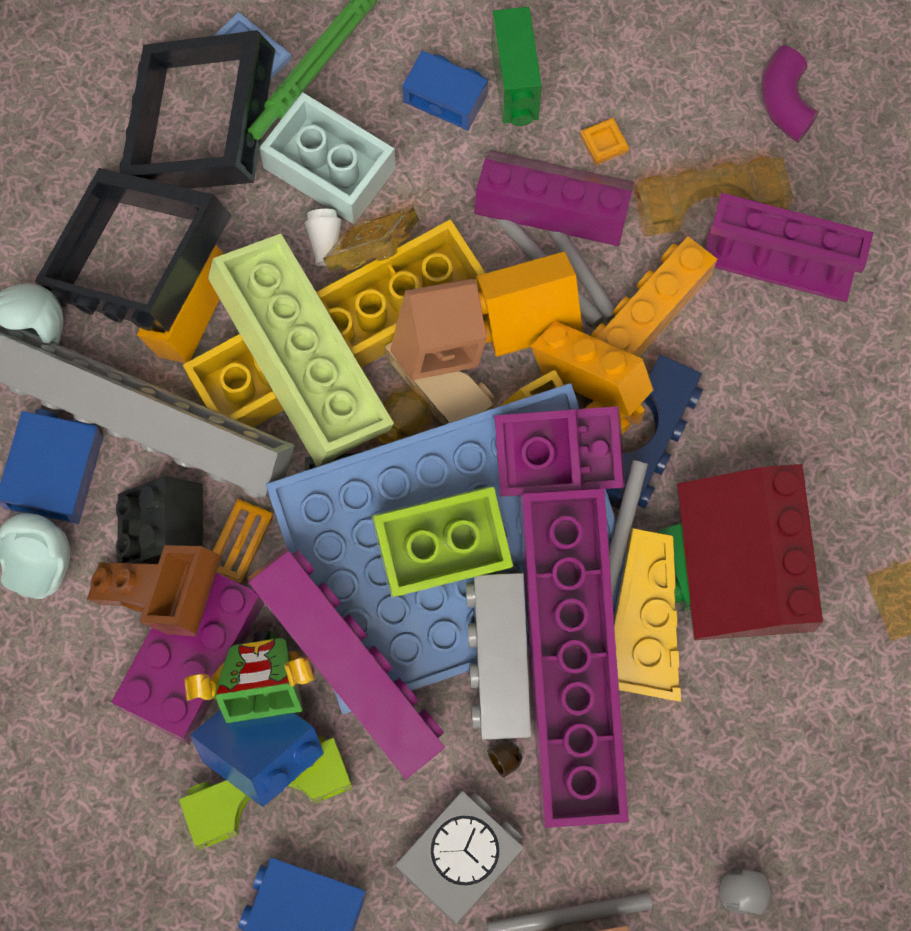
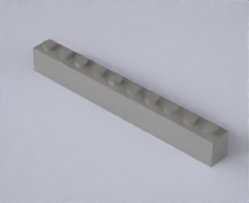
M0 326V382L8 385V389L11 392L20 395H31L40 399L41 404L48 408L63 409L73 413L74 418L80 422L96 423L107 428V432L112 436L135 440L147 451L165 453L174 457V461L177 464L190 468L197 467L208 472V476L213 480L231 482L243 487V492L253 497L262 498L268 496L266 484L285 478L295 445L53 342L43 343L39 336L23 329L10 330Z

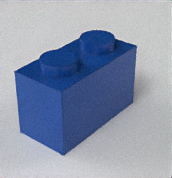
M421 51L402 86L403 102L469 131L487 97L488 79L484 78L482 74L474 69H463L452 64L442 55H431Z

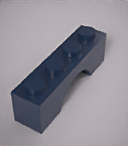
M661 354L649 375L653 391L643 401L653 414L655 434L642 448L623 453L625 486L632 460L648 464L637 508L640 506L644 509L647 507L655 490L654 487L649 485L654 473L662 476L670 460L671 454L665 452L670 441L678 442L688 423L681 419L686 408L689 407L694 410L704 390L698 387L702 373ZM625 487L606 489L611 506L619 510Z

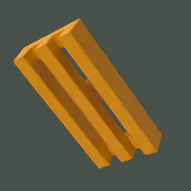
M237 498L213 552L222 556L242 511L248 512L249 514L224 567L218 566L217 573L242 585L274 514ZM256 517H261L262 519L237 572L232 571Z

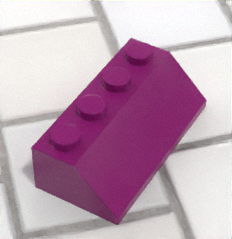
M491 150L484 160L476 188L474 214L619 246L634 182Z

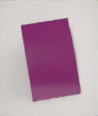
M619 406L494 415L500 497L527 493L626 487Z

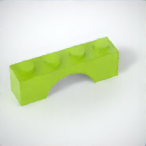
M324 736L318 737L324 754L288 785V787L298 789L306 794L315 804L353 789L334 738L326 741ZM226 780L213 786L210 785V782L200 783L186 790L188 796L178 799L194 845L199 850L239 835L240 817L244 807L251 798Z

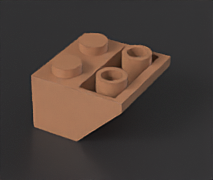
M473 279L405 290L390 351L411 380L478 367L487 337L477 283Z

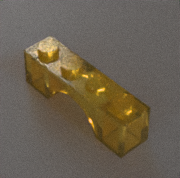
M761 156L751 160L749 163L738 165L723 163L710 170L698 171L696 169H689L676 176L665 178L650 176L638 182L634 200L643 237L680 231L683 217L693 204L706 198L720 197L721 193L788 210L794 196L783 156L776 158Z

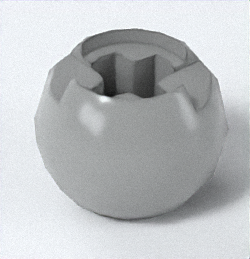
M728 870L721 878L718 888L719 900L723 908L734 913L748 914V912L761 915L769 907L772 898L771 884L766 875L755 871L743 870L742 873Z

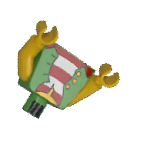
M260 630L254 633L252 643L232 646L228 650L225 662L220 665L211 677L208 674H194L185 677L187 700L199 697L204 700L216 698L226 723L302 712L303 705L299 684H309L315 680V670L310 664L308 657H303L298 651H290L287 640L283 638L276 639V635L273 632Z

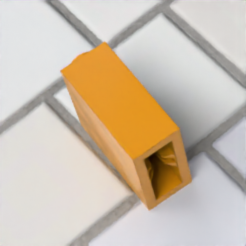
M565 251L476 276L487 337L485 344L490 343L496 357L531 347L554 321L583 332L577 277Z

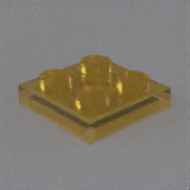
M414 207L351 226L323 258L329 272L343 267L345 271H350L364 264L366 260L376 257L377 261H382L395 255L398 252L397 247L401 242L410 237V231L419 221Z

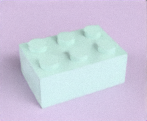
M303 92L259 148L264 169L328 209L336 210L339 216L352 224L356 223L396 169L395 148Z

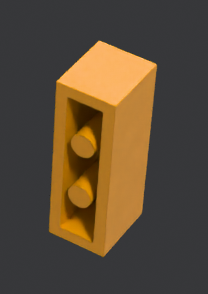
M217 245L212 250L169 332L152 328L151 331L139 329L137 336L158 358L181 363L191 361L220 300L208 279L213 258L223 255V252Z
M554 321L531 345L543 376L555 370L564 385L571 383L573 391L607 407L619 406L620 413L630 416L653 391L642 358L557 321Z

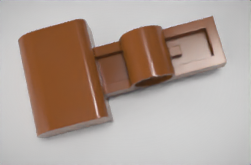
M164 545L158 564L99 562L97 570L91 578V588L87 600L100 605L124 606L142 612L139 623L170 635L195 637L200 627L221 556L203 546Z

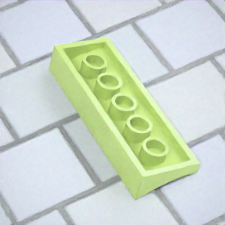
M282 234L213 258L208 279L317 467L330 463L353 448L391 430L394 422Z

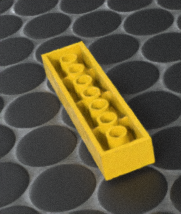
M450 219L316 293L362 368L386 354L385 346L393 341L405 290L473 279L477 283L476 276L486 273ZM240 334L182 365L188 381L202 405L208 409L253 428L284 411Z

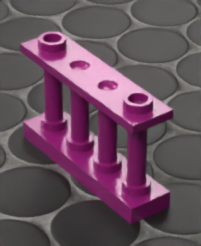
M721 193L705 249L717 258L715 265L717 269L847 303L854 273H862L865 269L874 232Z

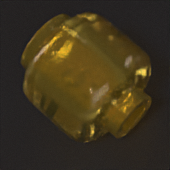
M406 390L404 392L397 391L391 393L383 405L394 425L390 431L377 437L383 444H388L424 432L431 421L427 402L413 391Z

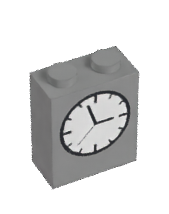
M463 791L395 864L396 870L456 926L524 849L519 843L523 837L509 823L504 821L499 825L488 815L492 809L481 797L475 793L469 797Z

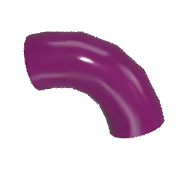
M783 45L779 46L771 56L762 75V101L771 121L789 138L799 143L813 125L819 111L809 106L801 98L798 91L799 80L807 69L805 58L797 50Z

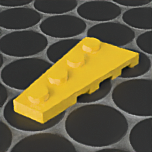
M631 528L614 613L619 690L681 702L678 673L679 651L677 650L676 633L677 610H675L674 548L673 536Z

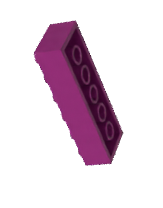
M285 547L247 577L248 583L407 780L445 749V746L438 739L444 734L443 730L425 709L419 713L414 709L413 705L419 700L400 677L395 681L390 679L387 673L393 669L392 666L375 646L367 650L361 641L367 635L349 613L343 618L339 615L335 608L341 602L324 582L316 586L309 575L315 570L302 553L296 550L291 554Z

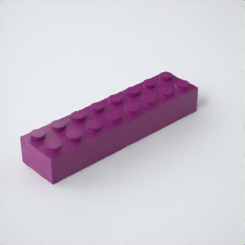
M604 489L521 494L519 496L541 824L545 828L629 822Z

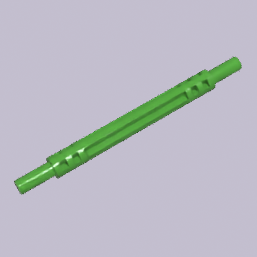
M350 0L265 102V110L248 129V133L250 132L255 140H260L276 119L284 117L301 93L306 90L375 6L377 0Z

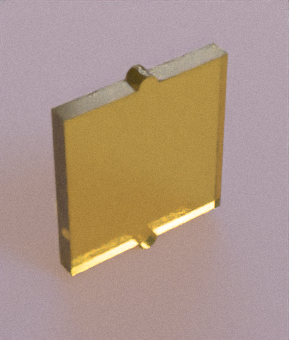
M911 562L903 565L894 563L890 569L866 576L890 641L911 635Z

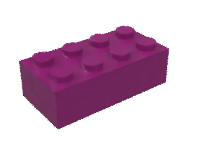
M216 573L197 636L170 635L151 628L111 703L118 710L190 745L192 741L190 735L199 728L214 699L204 700L199 697L187 700L184 678L194 674H208L211 677L220 665L225 662L228 650L234 645L244 643L264 605L263 600L256 591Z

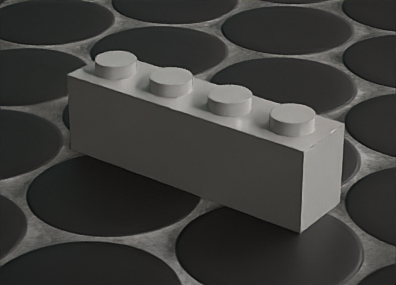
M501 571L473 577V582L466 583L467 607H474L475 623H467L469 648L476 647L477 663L469 664L470 688H478L479 704H471L472 729L480 728L482 740L531 737L523 572Z

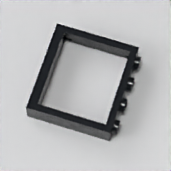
M258 30L144 44L138 64V76L135 92L132 96L129 124L126 128V141L123 157L120 162V173L189 189L254 183L261 138L260 140H255L250 132L248 133V129L265 110L264 105L268 98L275 48ZM240 60L224 157L150 164L167 69Z
M98 168L35 282L51 291L61 307L71 304L89 315H93L96 311L118 323L128 320L146 331L156 328L169 332L228 223L231 214L214 194ZM119 203L193 220L147 304L74 285Z

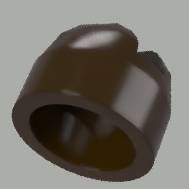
M500 742L487 750L489 759L503 778L515 772L520 767L523 759L522 754L518 753L519 747L513 742Z

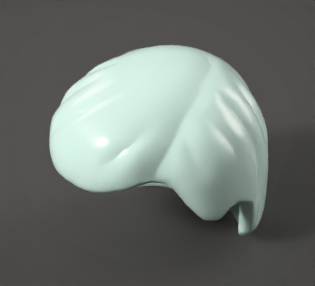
M24 283L13 285L0 292V326L10 330L23 329L39 336L43 343L53 342L59 345L64 322L63 312L59 301L51 291L40 285Z
M23 513L9 518L0 527V562L2 565L0 581L2 585L21 596L34 599H43L54 594L60 587L70 562V545L66 534L62 529L55 526L53 522L37 514Z

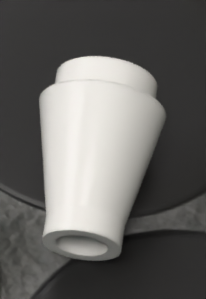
M316 209L308 212V220L304 222L315 256V264L317 266L337 264L341 219L337 218V211L334 209Z

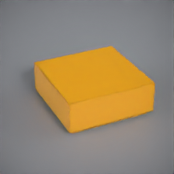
M614 118L580 131V137L595 166L629 152V146Z

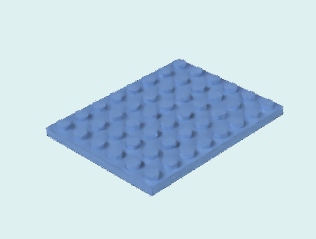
M571 383L266 484L287 549L291 554L299 550L315 570L309 577L316 586L324 582L338 598L341 604L335 608L342 618L348 613L353 617L367 635L361 641L367 650L375 646L392 666L393 669L387 673L392 681L400 677L412 691L469 671V664L477 663L476 647L469 648L467 628V623H475L474 607H467L466 583L473 582V577L392 597L389 594L370 515L481 487L492 486L495 489L513 564L512 568L496 572L522 571L524 575L519 511L520 495L500 497L494 415L579 409ZM604 489L608 546L610 548L616 520L606 489ZM626 551L612 599L613 615L615 613ZM525 599L526 640H527V651H528V650H529V642H528L527 613H526V599ZM335 692L342 715L351 712Z

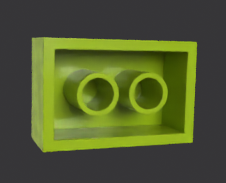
M492 486L481 487L370 515L389 594L392 597L513 567L495 489Z

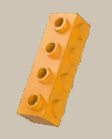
M689 236L679 246L676 243L672 244L661 258L663 264L657 271L654 272L650 269L637 285L638 292L631 299L628 296L624 297L614 309L613 315L615 317L607 326L601 323L591 336L640 357L713 274L717 258Z

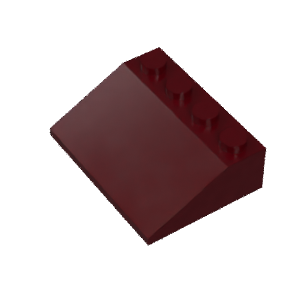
M803 464L758 467L678 483L677 494L694 641L815 632L823 623Z

